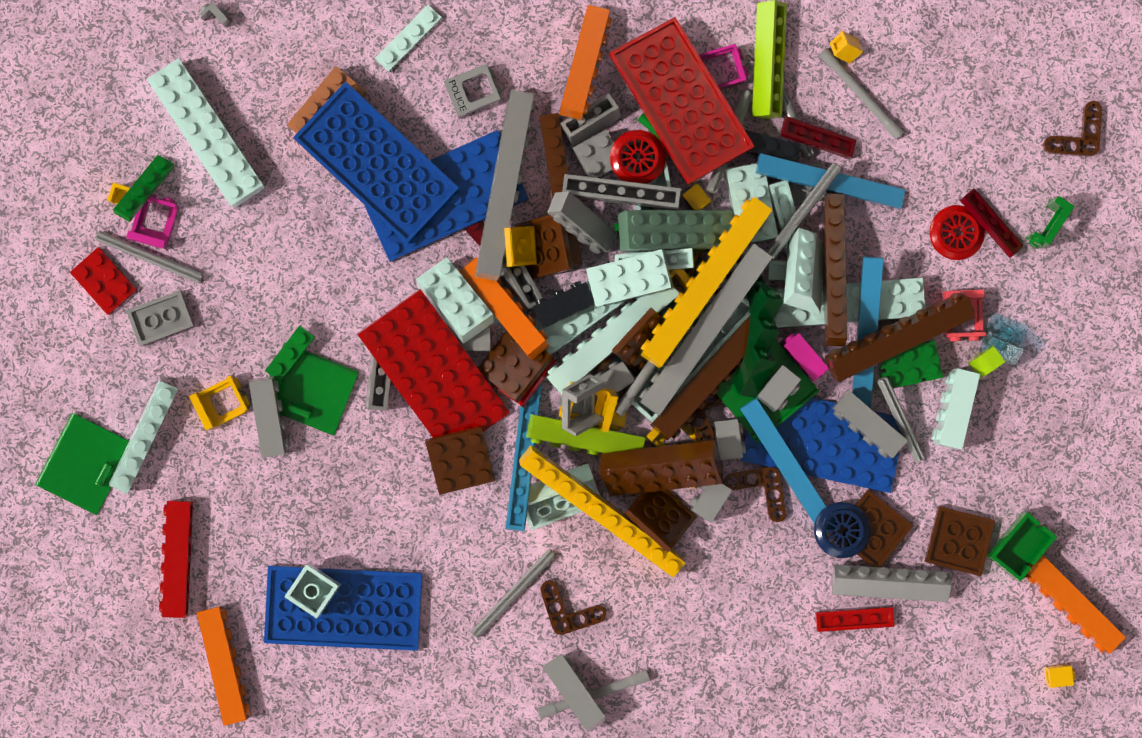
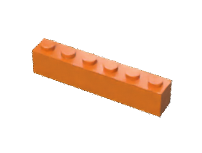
M587 5L559 115L582 120L583 114L588 113L590 103H587V99L592 97L594 86L591 83L593 79H597L599 69L596 68L597 62L601 63L603 52L600 51L601 45L605 46L608 35L605 34L606 28L610 29L612 18L609 17L610 10Z
M476 257L462 268L459 273L527 356L533 360L549 347L546 341L548 339L547 335L542 329L538 331L534 327L536 322L530 315L526 317L523 314L525 309L519 302H513L511 298L514 296L507 287L503 289L500 286L502 283L500 279L494 281L475 277L478 260Z
M1044 555L1041 556L1035 565H1028L1032 569L1025 578L1031 584L1036 583L1040 587L1038 591L1045 598L1050 597L1054 601L1052 605L1060 612L1063 610L1068 615L1066 619L1074 626L1077 624L1081 628L1080 633L1087 639L1091 638L1095 642L1094 647L1098 651L1111 654L1126 638Z
M222 606L196 612L223 726L245 721L249 718L248 715L251 714L249 703L245 704L244 696H246V689L244 684L241 685L239 677H242L240 666H236L235 662L237 651L231 645L230 640L233 639L231 628H227V611Z

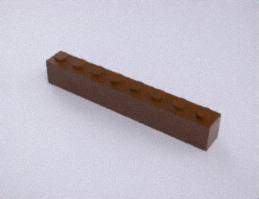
M558 113L539 116L552 199L556 192H562L564 174H568ZM567 232L573 266H583L579 241L576 236Z
M825 194L822 202L825 346H845L847 341L844 194Z
M961 292L954 293L949 298L937 301L926 309H919L909 317H902L894 324L885 325L877 332L868 333L860 340L851 341L843 348L832 350L830 354L825 355L830 375L840 382L974 319L975 315L970 298Z
M750 316L662 411L660 416L650 424L666 440L670 438L675 439L680 434L681 430L679 428L683 423L688 425L694 418L693 412L696 409L700 411L707 404L705 399L709 395L713 397L720 389L718 385L721 381L725 383L733 375L730 371L734 367L738 369L741 366L748 341Z

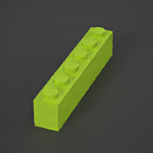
M773 0L757 3L752 117L760 119L782 118L787 4Z
M531 414L526 434L527 438H531L532 443L542 444V441L550 442L549 446L561 448L562 444L567 445L568 450L579 452L580 448L587 449V454L597 456L598 452L610 453L643 449L645 437L610 430L603 432L600 431V428L591 427L578 436H574L562 429L561 420Z

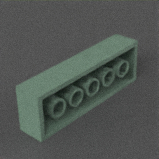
M626 210L618 214L620 252H653L661 249L676 250L693 248V252H709L714 245L716 247L721 241L718 238L723 231H729L732 227L729 223L734 217V211Z

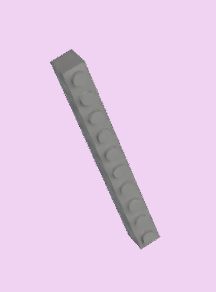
M511 89L508 97L475 277L498 281L499 277L504 274L505 265L502 264L503 257L506 258L504 228H510V221H513L515 216V209L512 208L513 203H517L519 191H516L517 184L520 185L522 173H519L520 166H524L526 155H523V149L528 146L529 137H526V133L532 126V119H529L530 112H534L536 101H533L534 94Z
M753 244L751 247L747 246L741 254L743 259L740 263L736 261L730 270L732 272L731 276L728 279L726 277L719 285L721 290L717 295L714 293L708 301L710 305L706 311L702 309L699 313L696 325L689 327L685 333L687 335L683 342L680 340L674 349L676 352L673 357L669 356L663 364L665 367L661 373L656 372L651 379L653 385L650 389L645 388L639 396L642 399L640 403L658 416H660L773 258L757 245Z

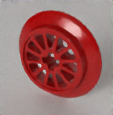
M631 130L622 134L614 142L610 152L611 167L617 177L625 182L648 184L662 173L666 162V153L661 141L654 134L644 130ZM636 141H641L639 149H637ZM633 142L635 150H633L628 144ZM643 142L648 144L644 150H642ZM624 147H627L631 153L623 151ZM650 147L654 151L651 153H645ZM636 152H640V156L644 157L640 159V162H636V159L632 157L636 155ZM624 154L630 157L622 159L621 155ZM654 155V156H655V160H652V159H649V158H646V157H647V156ZM625 161H631L626 167L622 163ZM644 161L653 163L652 167H649ZM632 164H634L633 172L628 170ZM641 164H643L648 170L643 172ZM637 165L639 166L640 173H635Z
M952 205L940 210L935 215L930 225L929 234L933 247L940 255L951 260H964L973 256L981 248L985 237V229L965 206ZM953 216H957V224L955 223ZM961 217H964V222L960 224ZM950 219L953 226L948 224L946 220ZM968 220L971 223V225L964 227L965 223ZM943 225L948 227L950 230L942 229ZM959 227L961 228L960 232L963 234L956 237L953 229L956 230ZM973 227L974 232H967L966 229ZM942 232L950 233V235L943 237ZM966 234L973 235V239L967 237ZM952 237L949 244H947L944 241L945 239ZM963 238L970 242L968 246H966ZM954 240H955V248L951 247V244H952V242H953ZM959 240L963 248H958Z

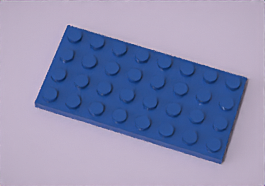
M346 81L293 137L298 144L406 244L459 189L453 181Z
M498 130L430 160L459 189L407 244L365 206L389 262L485 220L501 139ZM522 182L520 185L517 184L516 191H519L517 203L514 202L513 207L529 200Z
M811 398L776 427L806 475L891 493L899 452L894 458L887 457L885 459L881 456L874 444L872 446L867 444L862 439L864 436L859 431L856 434L848 427L849 423L843 419L841 421L833 414L835 412L832 409L835 404L834 402ZM874 411L901 434L893 415ZM746 430L744 439L746 453L743 454V458H740V461L778 469L762 442L757 443Z
M268 566L264 643L418 651L422 573L317 568L340 583L341 586L321 616L315 618L285 598V595L304 567Z

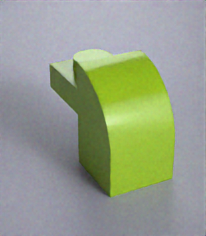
M991 345L983 352L975 354L974 358L967 362L975 373L980 374L979 378H982L1005 363V360L995 346Z

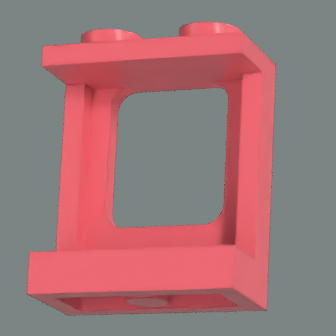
M984 290L943 292V300L949 298L954 293L960 292L968 296L975 315V331L973 333H953L952 329L944 332V338H950V342L961 341V338L969 337V341H980V337L986 336V332L983 331L982 298H984Z

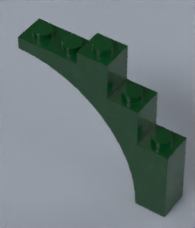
M761 275L747 293L750 311L748 341L741 367L733 382L739 395L752 398L757 397L776 363L770 351L780 333L774 318L784 302L779 292L774 288H769Z

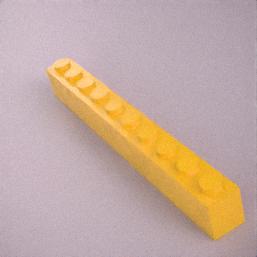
M753 197L751 200L746 199L741 206L743 210L739 216L736 214L729 223L732 227L729 231H723L718 238L721 241L717 247L714 245L707 255L710 258L707 262H701L696 269L699 272L695 278L691 277L685 286L688 288L685 293L680 292L674 300L677 303L673 309L669 308L664 314L665 321L663 324L660 325L658 323L652 331L654 336L651 341L647 339L640 348L643 350L641 356L656 367L661 368L772 212L773 209L756 197Z
M532 445L529 446L519 459L521 467L673 578L684 566L685 561L682 555L673 549L667 553L626 514Z

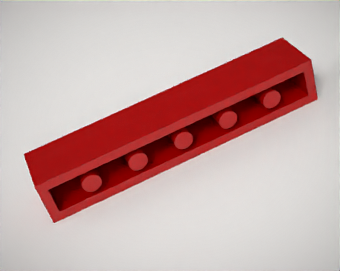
M167 501L163 508L166 524H163L162 533L165 535V543H162L164 562L161 563V574L164 575L163 582L160 583V593H163V597L159 603V612L162 613V617L186 618L188 617L193 501Z

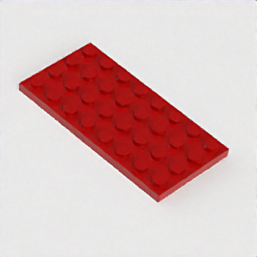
M676 17L609 53L610 58L687 185L755 147Z
M421 289L357 333L432 437L481 426L484 432L510 413Z

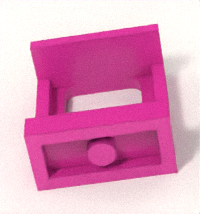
M152 194L136 214L131 231L128 230L126 238L167 250L179 206L175 204V200L165 197L164 200L156 199L157 195ZM151 202L169 207L170 209L163 232L150 230L142 225L148 204Z

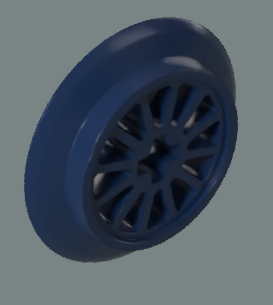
M837 502L825 507L819 513L814 525V535L819 547L828 555L836 558H849L858 554L866 546L870 536V525L866 515L860 508L851 503ZM837 514H841V522L836 518ZM844 514H848L849 516L844 523ZM833 517L837 525L829 522V520ZM851 517H853L855 522L848 525ZM827 524L832 525L834 529H826ZM858 524V529H850L853 525ZM840 525L847 527L844 536L837 532L840 529ZM859 531L858 537L852 535L850 532ZM826 532H835L833 535L827 537ZM837 536L836 540L832 544L830 542V539ZM848 536H851L856 540L853 543H851ZM841 538V547H838L836 544ZM844 538L848 541L849 546L844 547Z

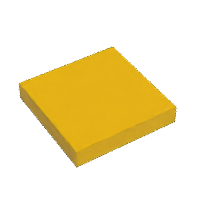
M534 226L504 228L507 267L536 265Z

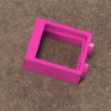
M736 43L698 54L702 61L729 53L732 54L739 78L718 84L717 86L720 90L744 84L747 80L746 77H749L746 66H742L741 59H743L742 51L740 48H737Z
M792 333L782 341L784 343L782 346L811 382L815 381L829 369L799 333L796 335Z

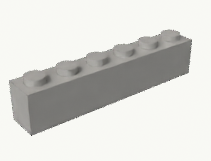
M564 174L562 192H570L576 198L678 210L681 188Z
M834 564L831 579L832 595L948 602L952 587L950 572Z

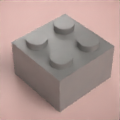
M607 130L573 147V152L587 177L603 178L614 172L610 163V152L614 142Z
M782 365L756 398L771 411L775 412L777 409L780 411L788 403L786 399L788 395H794L800 388L798 383L801 379Z
M738 419L712 422L715 444L721 460L743 458L746 449L745 443L741 442L740 434H743L742 422L738 423Z
M724 484L700 486L699 488L702 491L699 496L694 495L689 505L692 506L690 510L712 523L732 492V489Z

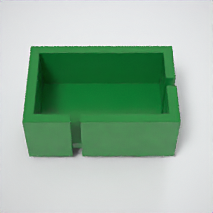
M935 340L923 342L878 363L879 370H886L885 373L880 374V378L888 377L893 388L943 378Z
M1022 511L988 552L987 557L1014 580L1021 582L1032 569L1025 565V563L1035 565L1057 536L1045 526L1040 525L1041 523L1028 512Z

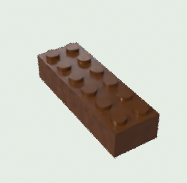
M713 440L602 453L599 472L609 496L722 484L724 466Z

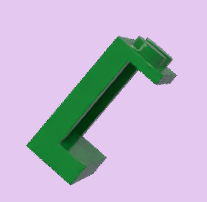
M1060 196L1049 200L1046 207L1055 212L1042 234L1035 231L1026 236L1025 239L1029 241L1028 244L1035 249L1049 246L1073 210L1074 205Z

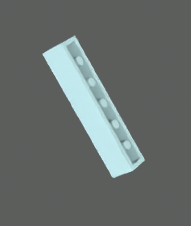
M160 379L158 380L113 473L109 486L128 494L176 395L177 387Z

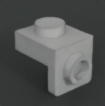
M212 2L201 8L199 16L203 21L213 14L224 27L230 24V21L227 19L229 14L223 7L218 9Z

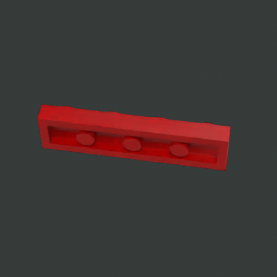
M893 607L815 612L817 632L894 627Z

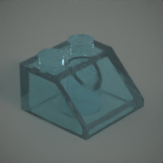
M992 312L985 330L986 336L981 340L979 352H983L991 345H994L1005 360V363L1016 365L1025 350L1028 326Z

